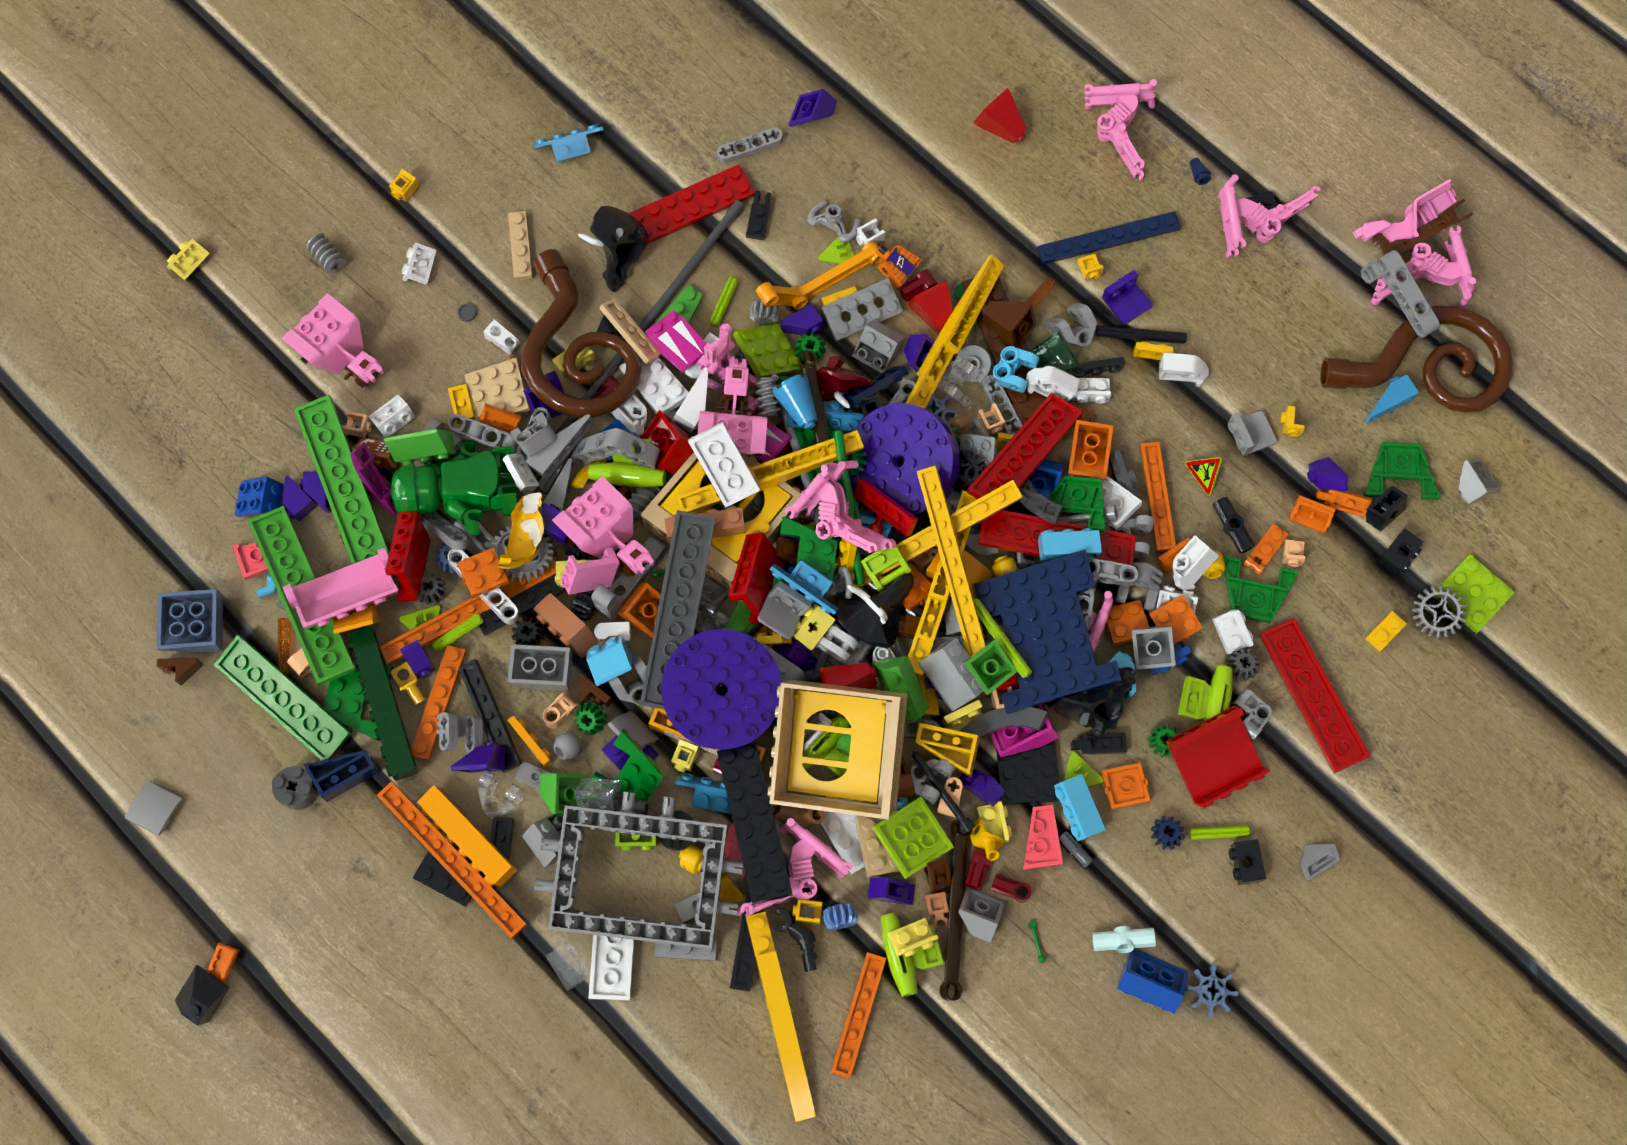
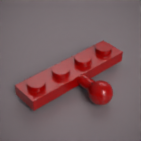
M859 479L853 496L878 514L875 522L871 523L868 529L882 535V523L886 520L905 536H911L918 518L866 479Z

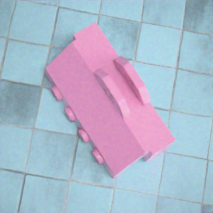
M384 547L377 550L378 555L293 588L290 584L282 586L291 608H296L304 630L316 625L319 627L330 624L329 620L336 617L338 620L349 616V612L354 610L361 612L368 608L367 605L384 603L387 601V597L398 593L397 586L394 584L391 575H386L385 573L388 554Z

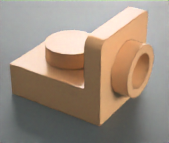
M1285 539L1282 563L1288 564L1290 567L1301 566L1306 560V556H1304L1305 542Z

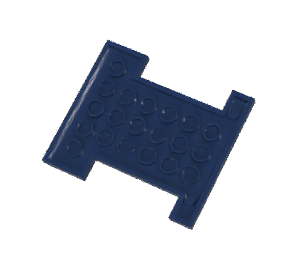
M1086 550L973 584L976 598L981 601L993 619L1002 617L1007 638L1032 670V674L1027 678H1022L1018 672L1016 673L1020 689L1001 694L1007 714L1055 701L1062 696L1069 697L1122 681L1117 661L1097 666L1078 597V593L1096 588Z

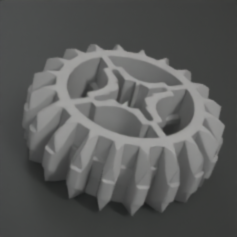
M1442 585L1438 587V591H1436L1434 586H1431V593L1427 589L1423 590L1425 597L1421 594L1417 596L1421 602H1413L1414 605L1419 606L1412 609V612H1418V615L1413 616V620L1420 619L1416 626L1418 627L1423 624L1424 627L1421 629V632L1429 629L1428 636H1432L1435 631L1436 638L1440 637L1441 632H1443L1444 637H1448L1447 630L1451 634H1455L1456 632L1453 627L1457 629L1462 628L1458 621L1462 623L1466 621L1460 617L1461 615H1467L1466 611H1461V608L1466 607V604H1459L1463 597L1461 596L1456 599L1457 591H1454L1452 595L1449 594L1450 587H1447L1446 591L1443 592ZM1442 596L1438 605L1425 603L1431 597ZM1448 599L1453 603L1456 614L1448 611L1446 607ZM1442 605V612L1445 615L1441 614L1437 618V612L1434 611V608L1438 609ZM1423 609L1432 614L1431 624L1424 618ZM1441 618L1453 620L1449 626L1437 627Z

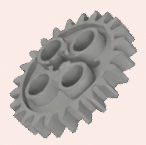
M508 526L506 527V533L500 530V537L495 536V542L491 543V548H494L499 561L500 555H506L505 547L508 546L511 531ZM543 532L542 539L536 547V552L540 547L539 553L535 557L537 560H532L517 568L503 569L507 577L512 576V581L518 577L520 582H522L523 578L530 582V576L537 579V573L544 575V569H549L548 563H552L553 550L550 538H545V532Z

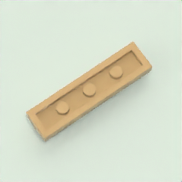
M526 211L508 213L514 280L533 279Z
M615 298L600 306L599 309L645 364L659 358L661 352Z

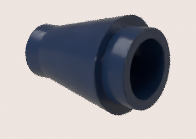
M1199 158L1192 159L1189 164L1194 181L1198 185L1207 184L1211 180V172Z

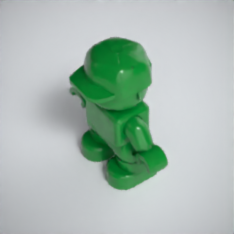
M467 440L460 446L461 454L441 464V477H438L437 472L431 466L415 467L414 463L400 467L394 472L391 483V496L395 509L398 513L418 511L419 515L434 513L439 509L440 502L443 500L445 513L449 514L452 518L465 522V528L469 534L478 535L480 533L478 522L483 520L482 513H487L491 510H502L504 516H511L512 511L518 504L517 486L503 461L506 455L513 454L512 446L494 448L491 452L483 451L478 453L475 451V442Z

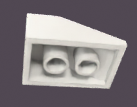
M707 367L703 369L673 419L678 426L691 434L694 429L698 431L700 411H705L708 381Z

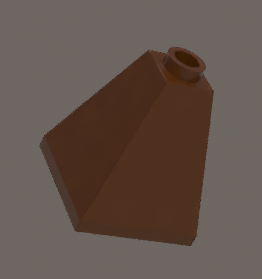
M990 301L981 309L985 322L1008 346L1019 348L1036 326L1033 305L1030 302Z

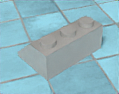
M957 638L945 641L918 663L951 711L956 710L983 692L976 679L964 664L970 656Z

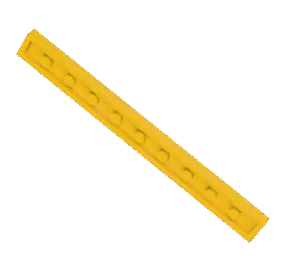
M932 466L917 471L966 652L971 658L986 646L937 466Z
M1012 480L950 514L955 534L957 535L1024 498L1015 481ZM932 525L897 544L907 562L937 546ZM897 562L877 575L878 578L901 566L900 563ZM863 565L865 584L855 585L854 573L852 571L853 586L858 588L872 582Z

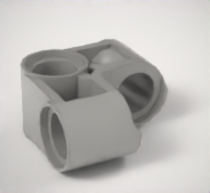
M1244 689L1233 704L1241 707L1247 716L1243 724L1251 741H1253L1271 718L1272 709L1258 698L1254 692ZM1257 710L1264 711L1266 718H1260Z

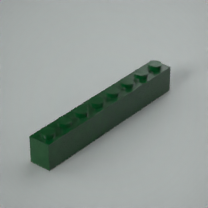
M372 626L350 632V640H347L350 650L354 651L356 656L353 658L356 669L359 668L361 673L358 676L359 682L366 689V693L363 694L367 705L370 704L372 709L369 711L370 718L377 726V729H374L377 740L382 742L380 751L383 759L386 758L388 765L385 766L389 777L392 776L395 781L418 774L419 772L376 632Z

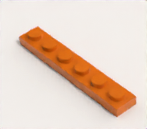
M1141 443L1140 452L1150 516L1154 518L1153 536L1156 552H1166L1176 546L1160 443Z
M450 645L446 646L411 748L414 758L430 761L438 738L437 730L439 728L437 727V722L439 720L437 719V714L447 711L460 673L458 668L462 666L467 653L465 649Z
M866 953L830 1072L832 1074L847 1079L851 1078L886 958Z

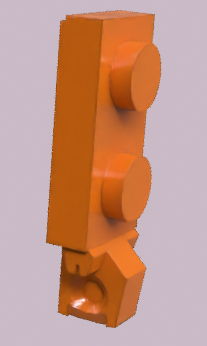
M1318 488L1316 498L1325 500L1324 504L1329 507L1361 517H1366L1367 508L1372 502L1370 497L1348 491Z

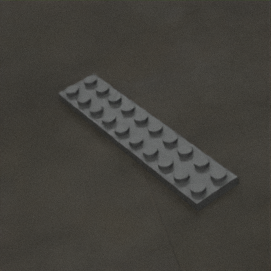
M677 510L640 705L664 709L661 685L665 667L676 649L694 636L716 517Z

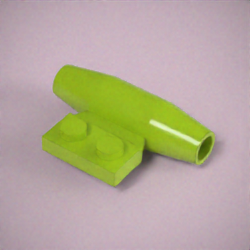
M642 439V440H644V441H646V442L652 444V440H651V439ZM618 454L612 455L614 462L590 464L588 469L589 479L597 481L603 476L611 485L644 488L664 486L666 482V471L657 468L653 469L649 466H640Z
M1217 665L1210 685L1204 680L1186 676L1178 715L1195 720L1203 718V721L1230 708L1233 668Z
M840 713L835 718L830 719L832 721L830 726L847 727L849 724L846 718L843 719ZM824 731L806 751L803 750V756L849 761V756L837 750V742L842 733ZM803 763V765H804V767H805V769H806L807 771H808L810 768H812L814 765H816V764ZM827 766L838 778L847 771L846 768Z
M896 913L885 914L880 919L883 945L891 974L902 997L918 993L915 968L927 970L944 965L938 941H934V946L923 950L922 947L916 949L917 953L909 957H905L904 954L897 957L888 933L902 928V925ZM933 924L929 925L933 936L936 935Z

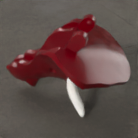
M831 356L827 367H821L817 371L823 401L835 400L844 407L850 408L848 401L843 395L852 388L873 386L875 381L858 372L841 368L844 364L843 357Z

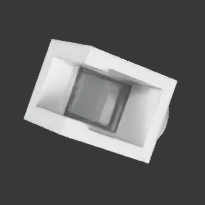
M876 218L857 228L856 240L860 246H865L871 241L876 243L885 241L884 229L878 230Z

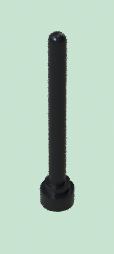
M914 751L912 758L934 788L940 792V796L960 822L959 829L965 835L977 825L972 819L970 820L969 817H965L919 752Z

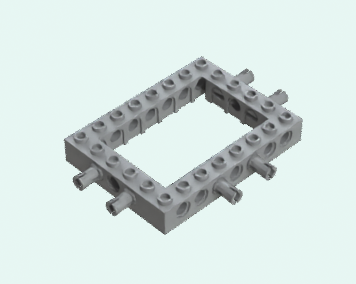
M623 792L622 810H619V812L565 805L560 839L542 837L540 842L549 844L540 845L541 851L558 852L554 881L536 878L535 884L543 886H534V891L550 892L553 895L548 929L706 949L713 948L717 915L722 913L737 916L738 910L730 908L738 909L739 903L724 902L719 899L722 874L724 872L743 874V869L735 868V866L743 867V862L729 861L724 858L728 825L675 819L676 798L670 797V805L669 797H663V809L660 816L635 814L633 810L636 793H630L629 798V792ZM585 828L706 843L703 850L702 872H700V890L697 896L699 898L697 901V912L695 913L696 924L575 910Z

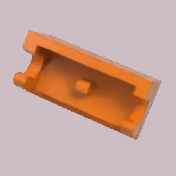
M1299 495L1288 520L1325 533L1336 509Z

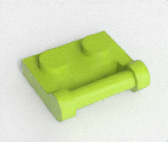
M897 544L895 548L887 550L881 548L880 551H876L861 560L862 565L878 591L884 589L886 584L904 573L908 574L912 571ZM897 562L900 563L901 567L881 579L878 578L877 575Z

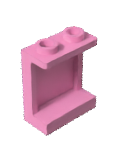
M606 548L602 559L578 563L574 555L569 556L567 564H565L563 576L561 577L562 586L566 588L569 595L595 590L600 584L606 588L611 587L619 565V560L613 548Z

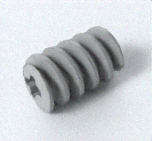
M318 233L308 241L307 250L319 262L320 266L324 268L325 272L335 273L344 267L346 260L342 258V255L338 253L336 248H333V244L329 242V239L323 233Z
M778 377L758 378L757 380L760 381L755 383V386L761 389L757 390L756 394L761 395V397L757 398V402L762 404L757 406V408L763 410L758 416L780 415L777 412L782 410V408L776 406L780 402L775 399L772 392L775 386L779 387V385L773 384L774 381L778 380Z
M658 486L637 487L635 489L636 493H633L631 495L632 499L628 500L633 506L634 520L640 522L639 517H641V513L645 510L647 504L649 505L651 499L656 497V492L659 493L661 491Z

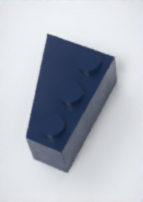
M366 750L342 755L338 758L304 764L321 798L326 802L380 772L372 756Z

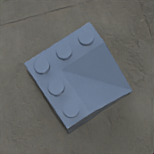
M217 589L158 593L157 650L201 653L223 651V595Z

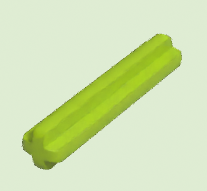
M728 278L710 318L711 325L719 326L738 284L736 278Z
M475 614L431 643L433 649L438 652L483 623L480 614Z
M1247 825L1192 828L1190 830L1192 840L1248 837L1250 835V829Z

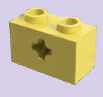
M813 603L798 621L793 637L812 651L834 623L835 619ZM810 622L813 625L812 629L808 626Z

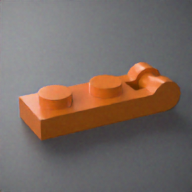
M1272 524L1243 565L1247 568L1251 567L1255 570L1256 574L1260 575L1289 534L1275 524ZM1256 558L1261 561V564L1254 561V559Z

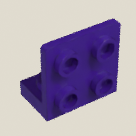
M1135 270L1105 288L1102 296L1104 302L1123 325L1131 322L1153 306L1151 301L1138 287L1136 281L1139 275Z

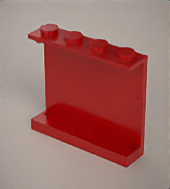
M1232 706L1166 740L1191 798L1197 806L1207 808L1214 804L1213 801L1229 797L1232 791L1244 789L1248 786L1249 782L1261 780L1265 777V774L1270 772L1269 768L1262 766L1241 720V716L1245 715L1241 707Z

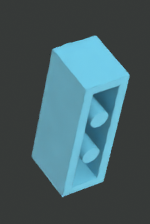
M1091 528L1081 531L1066 529L1062 532L1046 530L1038 538L1040 561L1053 560L1082 550H1086L1088 558L1098 559L1102 553L1099 530Z
M1082 774L1054 785L1056 797L1062 804L1063 813L1070 823L1071 832L1076 837L1077 842L1106 830Z

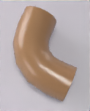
M776 804L772 807L774 819L784 824L789 818H793L803 828L819 825L825 819V813L821 810Z

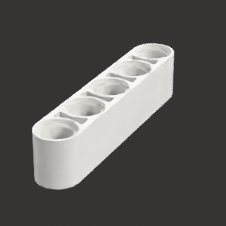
M452 549L447 556L449 565L462 578L463 576L457 562H453L452 559L455 556H461L462 560L469 557L463 550ZM499 588L479 596L504 623L509 625L516 623L519 617L518 609ZM500 597L501 601L499 603L491 602L492 598ZM512 610L515 613L512 617H506L504 615L505 612Z

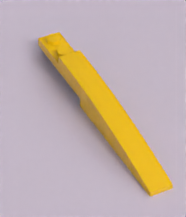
M993 254L989 255L939 333L917 373L919 378L905 404L926 408L953 355L959 353L1004 267Z
M857 430L844 434L846 456L864 448ZM834 438L750 467L749 469L758 483L760 491L810 472L824 464L836 461L837 454ZM712 484L676 496L680 511L691 513L719 504V506L723 505Z
M962 491L956 511L977 499L968 494L967 491ZM971 527L956 535L961 556H963ZM941 558L908 655L915 674L923 677L924 671L918 663L931 653L950 596Z
M766 912L746 916L795 1122L816 1117Z

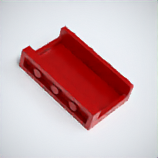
M418 511L398 513L385 569L386 575H397L400 579L397 593L399 602L418 601L431 539Z
M763 532L746 535L728 596L732 601H744L751 610L749 619L751 624L760 623L758 621L759 613L768 592L773 587L774 576L772 575L773 571L770 570L771 566L775 563L782 568L784 562L783 559L775 557L776 549Z

